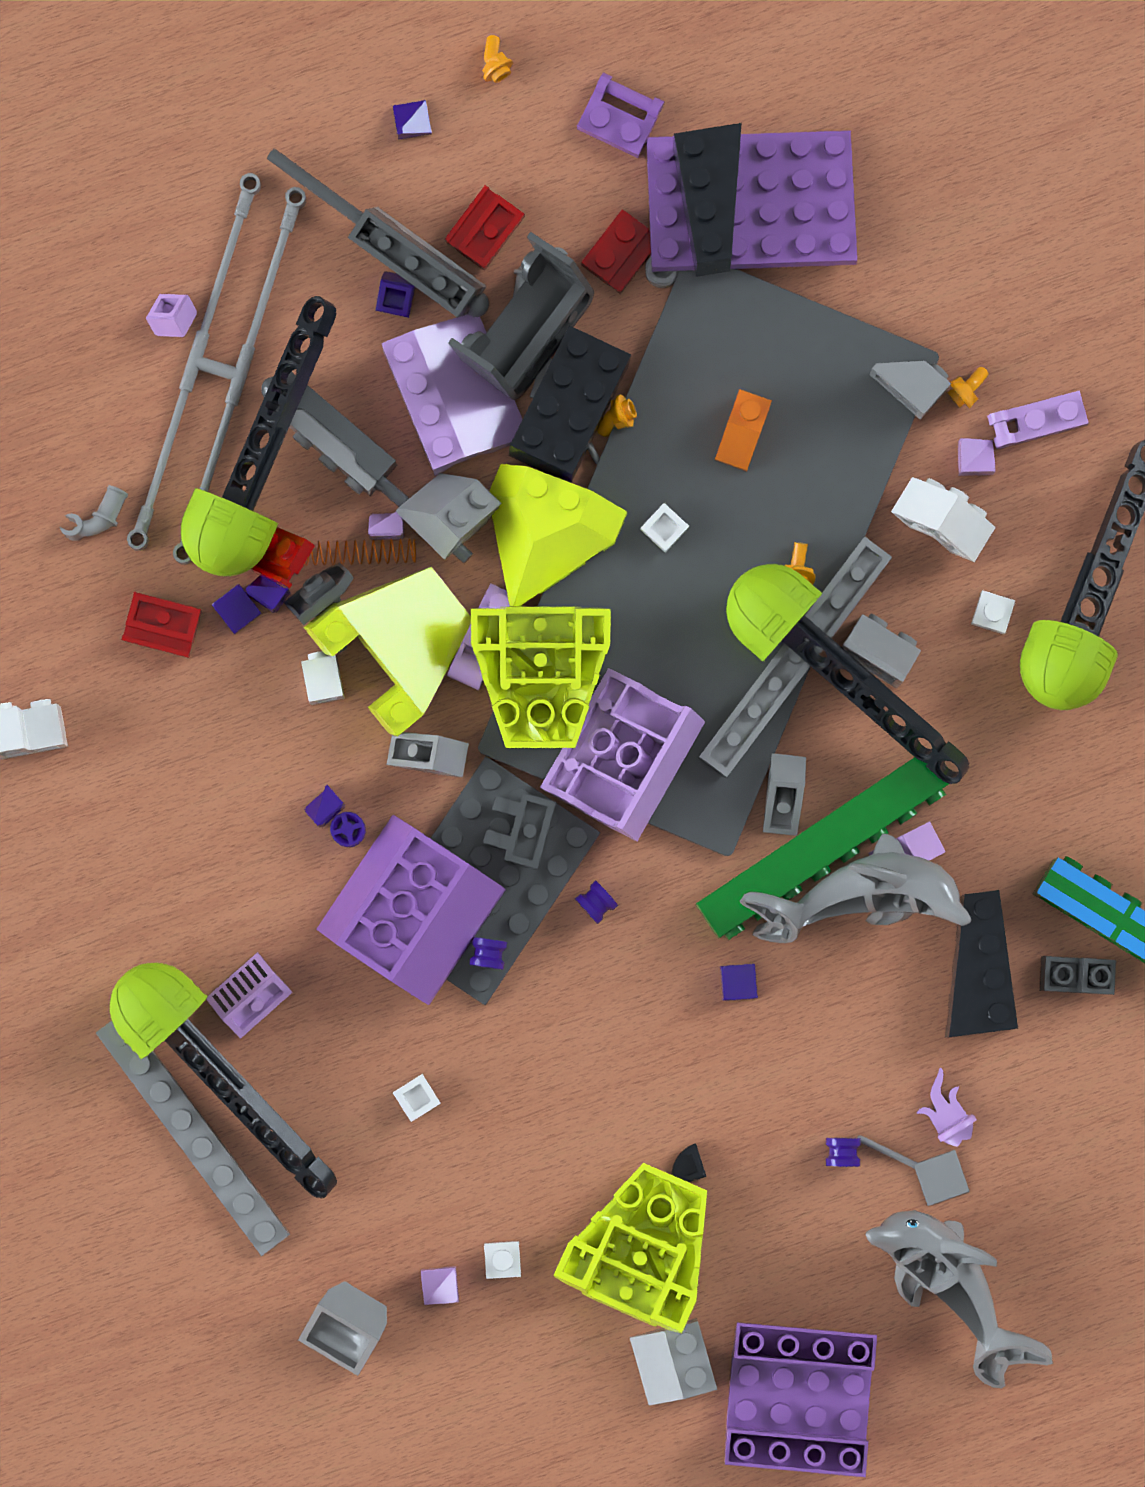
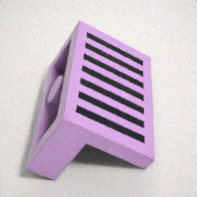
M257 952L216 988L206 1000L219 1017L241 1039L293 992Z

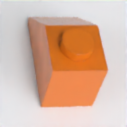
M739 389L715 457L716 461L744 471L748 470L772 400Z

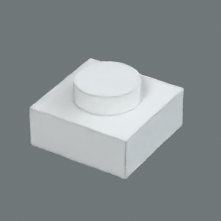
M663 503L640 530L666 553L686 532L689 525Z
M982 590L971 624L1004 635L1015 600Z
M423 1074L393 1092L411 1122L441 1104Z
M519 1241L484 1243L486 1279L521 1277Z

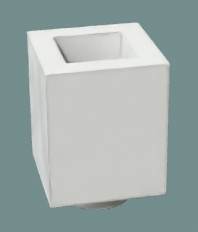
M323 651L308 654L309 660L301 661L309 703L315 705L345 699L336 655L329 656L324 654Z

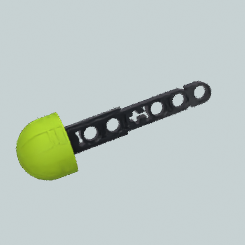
M320 296L311 297L306 301L296 322L298 327L290 336L222 498L195 488L182 518L181 539L183 547L193 563L210 574L234 576L253 568L265 555L277 528V522L254 512V508L321 354L324 337H328L336 318L334 304ZM323 306L324 311L321 318L314 321L315 312L319 307ZM307 338H310L308 349L301 353L302 343ZM296 369V378L288 385L287 378ZM269 433L268 443L265 447L260 448L262 437ZM252 465H255V474L250 480H247V471Z
M1145 440L1138 442L1130 450L1124 466L1128 470L1120 476L1090 553L1087 552L1061 621L1039 620L1034 622L1022 650L1020 673L1023 683L1028 692L1038 702L1049 708L1072 710L1085 706L1095 700L1104 690L1118 657L1115 648L1100 638L1099 635L1123 576L1124 570L1122 568L1145 511V462L1140 455L1141 449L1145 446ZM1132 476L1137 477L1142 482L1143 488L1139 495L1131 492L1129 488V480ZM1119 507H1124L1129 511L1131 519L1128 525H1123L1118 521L1117 510ZM1117 532L1124 533L1116 536ZM1115 538L1113 546L1117 551L1110 553V546L1106 542ZM1096 568H1100L1106 573L1107 581L1103 587L1098 586L1093 580V571ZM1085 598L1094 604L1095 612L1092 617H1086L1081 611V602Z
M765 564L754 567L737 579L727 599L726 613L733 634L760 660L764 661L781 641L784 642L916 759L927 763L926 767L939 779L949 784L960 782L969 769L967 757L951 742L948 741L946 743L942 735L804 615L822 595L815 586L797 571L778 564ZM814 646L822 648L826 652L827 657L818 655L814 650ZM840 669L847 670L852 675L853 680L843 677ZM892 715L901 717L905 721L906 726L896 723ZM918 738L926 739L931 744L932 749L922 746ZM945 761L955 764L959 772L950 770L946 766Z
M140 964L127 971L116 983L110 998L111 1019L116 1031L124 1042L132 1048L133 1052L138 1054L140 1059H143L165 1041L286 1170L296 1175L294 1178L307 1192L316 1198H325L337 1184L336 1176L319 1157L316 1158L311 1148L188 1019L208 996L182 971L167 964Z

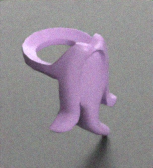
M939 1068L930 1094L936 1112L930 1108L922 1107L917 1111V1114H925L930 1118L938 1132L940 1142L944 1141L949 1145L957 1147L962 1140L971 1138L973 1122L977 1119L973 1114L967 1115L957 1101L956 1094L959 1087H954L950 1090L948 1095L950 1104L944 1099L941 1094L944 1074L942 1068Z

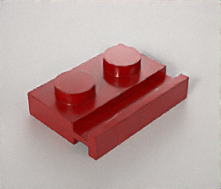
M484 185L444 239L445 243L450 244L459 253L485 271L524 219L525 214Z
M622 209L582 260L581 266L621 294L651 255L649 228Z
M277 527L265 555L250 570L287 588H291L292 583L289 582L293 574L298 575L315 545L305 538Z
M134 592L121 640L189 658L202 610Z

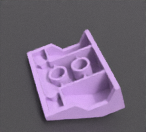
M468 314L416 329L381 343L434 476L455 464L477 455L492 453L510 446L523 420L515 400L503 394L463 362L448 344L451 338L462 343L468 334H474L478 331L486 334L481 318L472 317Z
M608 668L591 697L576 748H562L540 788L613 830L638 841L705 721L691 708L679 706L657 695L642 684Z

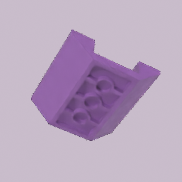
M392 815L316 930L397 986L430 1005L506 889L414 827Z
M737 1322L732 1351L726 1419L725 1465L866 1477L868 1454L866 1435L871 1374L875 1368L877 1335Z

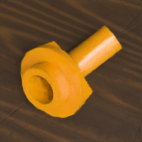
M495 35L487 37L484 52L486 65L482 71L484 72L483 78L486 82L493 80L494 83H499L511 74L510 68L513 65V61L507 58L503 52L498 53L500 38Z
M978 367L966 381L960 376L949 381L951 389L947 394L959 408L965 404L970 409L978 400L974 391L988 377V371L984 367Z
M618 395L611 401V409L606 412L597 430L601 436H609L614 425L617 429L633 427L637 412L632 400L625 399L623 395Z
M794 542L791 565L785 566L797 571L813 585L816 579L812 568L804 567L808 544Z

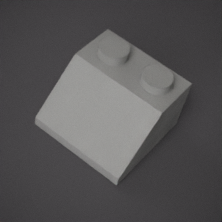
M439 473L403 503L396 512L445 560L487 524L501 502L477 479Z
M862 614L842 648L870 673L897 689L906 678L921 652L920 649L915 647L917 641L903 632H899L898 636L886 629L888 623L874 614H870L869 617Z
M697 1318L688 1320L682 1334L660 1328L630 1337L649 1406L683 1400L717 1390Z

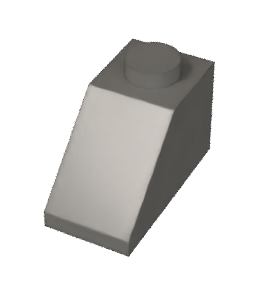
M926 361L876 363L869 374L920 420L951 385L947 380L949 375L945 370L935 363L930 365Z
M403 732L398 737L392 735L386 765L438 775L463 777L469 743L437 735Z
M772 753L767 783L763 832L797 836L805 788L806 757Z

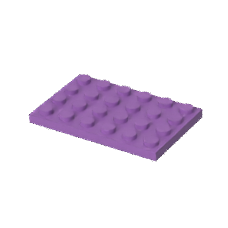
M851 130L741 134L730 269L857 265ZM674 136L647 137L646 139L652 272L695 270L673 153Z

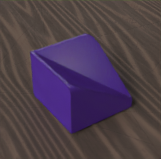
M261 575L246 588V593L249 597L273 613L278 612L291 593L288 588H283L276 582Z
M326 785L324 791L308 804L304 810L319 828H323L345 808V804Z

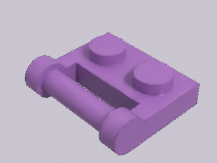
M603 72L577 125V130L638 158L665 101L656 97L652 100L612 81L613 77ZM608 93L648 112L645 119L641 120L602 101L605 94Z

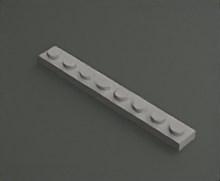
M864 537L805 616L832 638L891 560L892 556ZM784 643L699 758L727 778L809 669L810 665ZM814 646L815 652L819 655L823 649Z
M112 1021L97 1031L96 1034L259 1254L263 1256L290 1235L288 1230L156 1053L152 1051L146 1057L140 1059L138 1054L133 1052L132 1048L118 1034Z

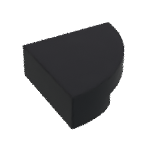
M696 1143L685 1148L677 1156L671 1175L687 1182L706 1177Z

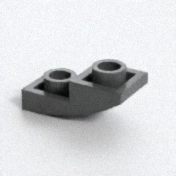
M1041 956L1039 991L1115 995L1116 960Z

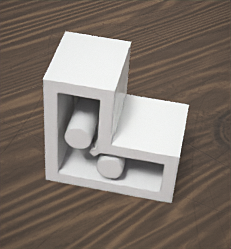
M912 477L891 512L909 528L936 539L949 552L975 562L996 528L985 518L987 513L980 507L969 504L967 502L969 497L954 487H951L948 491L945 490L946 488L933 479L928 478L924 482Z
M51 699L31 702V708L24 710L17 706H12L11 702L1 703L0 760L68 747L61 706L57 703L51 704Z

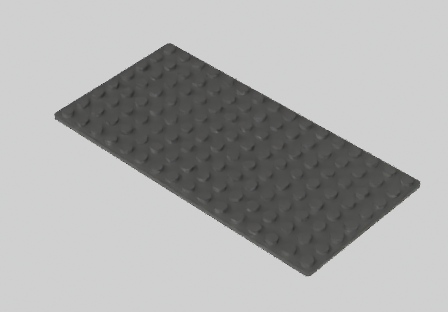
M737 269L696 277L695 270L679 271L625 398L631 399L636 408L637 417L634 418V425L630 428L625 427L617 429L614 425L587 488L627 511L622 528L613 546L605 551L602 550L586 561L585 565L543 592L538 606H575L611 609L610 647L603 661L593 694L609 668L642 684L657 695L679 706L691 708L705 721L648 824L724 856H730L735 850L770 766L772 753L775 754L810 670L809 667L727 778L699 758L701 753L784 644L781 641L764 661L760 660L733 634L728 623L726 606L730 590L741 575L754 567L765 564L791 565L794 542L808 544L804 567L812 568L816 579L813 586L821 593L825 590L865 537L915 418V415L869 375L871 369L876 363L926 361L932 365L933 363L937 364L939 360L938 353ZM739 389L772 400L747 471L715 460ZM663 503L689 525L686 532L666 553L640 530ZM494 711L478 746L481 754L543 780L562 748H506Z

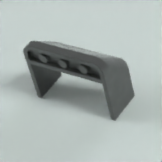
M532 232L528 234L527 239L535 250L529 252L521 263V268L523 269L522 277L525 282L487 333L484 334L478 331L474 334H468L462 343H459L454 338H451L448 342L463 362L512 400L519 399L536 379V376L558 349L569 325L572 327L576 325L591 304L594 296L593 288L575 261Z

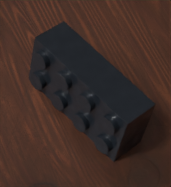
M569 325L510 444L508 456L546 474L572 483L629 367L631 354Z

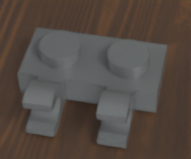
M522 793L520 802L496 796L492 811L515 816L510 836L486 830L482 844L506 850L503 859L505 861L538 869L556 802Z

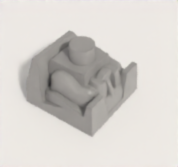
M344 1281L326 1292L315 1308L298 1341L358 1376L387 1325V1306Z

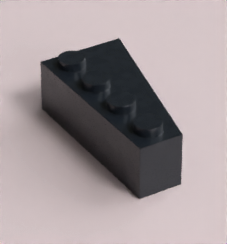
M742 123L674 133L673 153L696 277L730 271Z
M1000 891L964 894L960 896V903L969 913L971 922L966 926L957 924L945 1038L1018 1029Z

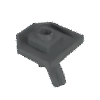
M341 563L336 564L307 579L303 587L288 598L284 604L305 625L330 605L340 602V596L346 591L354 577ZM346 645L343 649H341L338 653H341L342 651L346 650L347 645Z

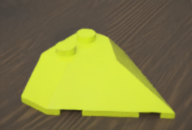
M500 464L489 492L501 502L498 509L492 515L510 606H523L524 603L537 594H542L585 565V562L602 550L605 551L613 546L627 516V511L589 489L527 466Z

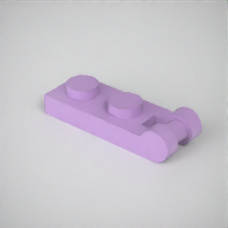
M1080 390L987 415L989 425L993 426L996 437L994 438L996 449L1089 424ZM1015 420L1018 432L1009 433L1007 422Z

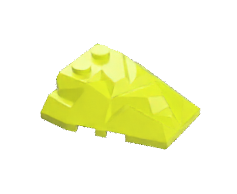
M505 606L500 608L471 609V645L476 655L506 748H576L589 709V703L600 676L599 673L610 647V608Z
M643 1163L617 1190L614 1198L601 1212L598 1211L591 1218L589 1225L578 1236L575 1235L568 1243L556 1268L554 1277L580 1290L585 1296L649 1325L655 1327L658 1325L667 1330L682 1334L697 1302L707 1190Z

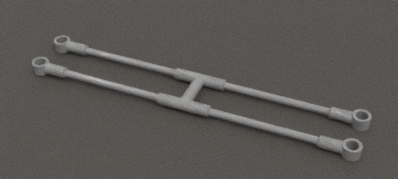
M247 173L240 179L241 193L234 212L236 218L200 331L198 330L195 335L179 386L181 390L145 505L141 506L134 530L130 531L127 536L129 546L135 551L144 550L149 544L147 532L154 512L155 498L188 394L192 392L199 370L231 380L225 400L224 414L200 486L201 490L206 492L209 490L234 407L238 406L255 351V340L289 233L293 231L299 209L303 208L306 204L305 192L299 187H292L286 192L285 199L287 205L280 226L281 233L246 344L242 345L236 367L204 358L203 355L210 336L208 331L243 220L247 218L254 195L258 194L261 189L260 180L253 173ZM247 180H254L257 183L254 189L248 190L244 187ZM292 194H300L302 196L299 203H292L290 201ZM137 534H141L144 537L143 543L139 546L132 544V538ZM181 539L180 544L176 545L173 549V556L178 563L187 565L192 562L189 557L184 560L178 558L179 550L184 548Z

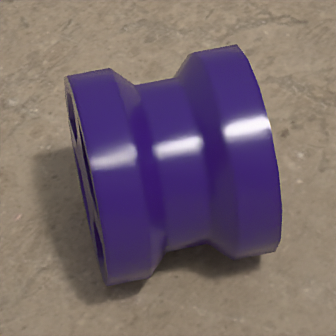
M342 812L332 820L330 832L333 839L340 846L348 848L355 847L362 842L366 834V827L363 820L357 814Z
M596 880L590 885V890L586 894H580L575 898L597 924L603 920V914L608 910H614L618 906Z
M473 937L472 945L475 948L474 956L470 958L469 965L504 970L505 963L502 960V953L507 949V942Z
M826 1138V1145L829 1147L826 1166H860L857 1148L861 1145V1138Z

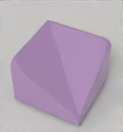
M159 294L146 320L157 336L184 337L197 315V310L188 295Z
M959 439V476L993 475L995 473L993 440Z
M397 512L371 514L368 526L370 539H403L404 519Z
M456 1266L421 1269L424 1305L459 1302Z

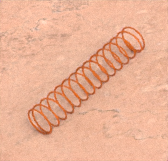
M392 538L390 539L388 562H387V558H386L385 545H384V540H383V539L381 540V548H380V558H379V562H378V558H377L376 546H375V540H374V539L372 540V548H371V558H370V562H369V559H368L367 547H366V541H365V539L363 540L361 563H360V559H359L358 547H357V541H356V540H354L352 563H351V560H350L349 548H348V542H347V540L345 541L343 563H342V560H341V555H340V549H339V542H338V540L336 541L334 563H333V561H332V556H331V549H330V542H329V540L327 541L325 564H324L323 557H322V550H321V543H320V541H318L316 564H315V562H314L313 551L311 552V556H312L313 564H314V566H316L317 563H318L319 548H320V555H321L322 564L325 566L326 563H327L328 548H329V554H330L331 563H332V565H335L336 556H337V547H338V554H339L340 563H341L342 565H344L345 556H346V546H347V553H348L349 563L352 565L353 562H354L355 545H356L357 558H358L359 564L361 565L362 562H363L364 545H365V552H366L367 562H368V564H371V562H372V555H373V544H374V551H375L376 561H377V564H380V562H381V555H382V544H383L384 557H385L386 563L388 564L389 561H390L391 544H392V550H393L394 561H395V563L397 564L398 561H399L400 544H401L403 560H404V563H407V561H408V555H409V544H410L412 560H413L414 563H416V543H415V538H414V539H413V550H412L411 539H410V538L408 539V547H407V557H406V561H405V557H404L403 544H402V539H401V538L399 539V547H398V557H397V561H396V557H395V551H394V545H393V540H392ZM309 557L307 559V564L305 562V566H307L309 563Z

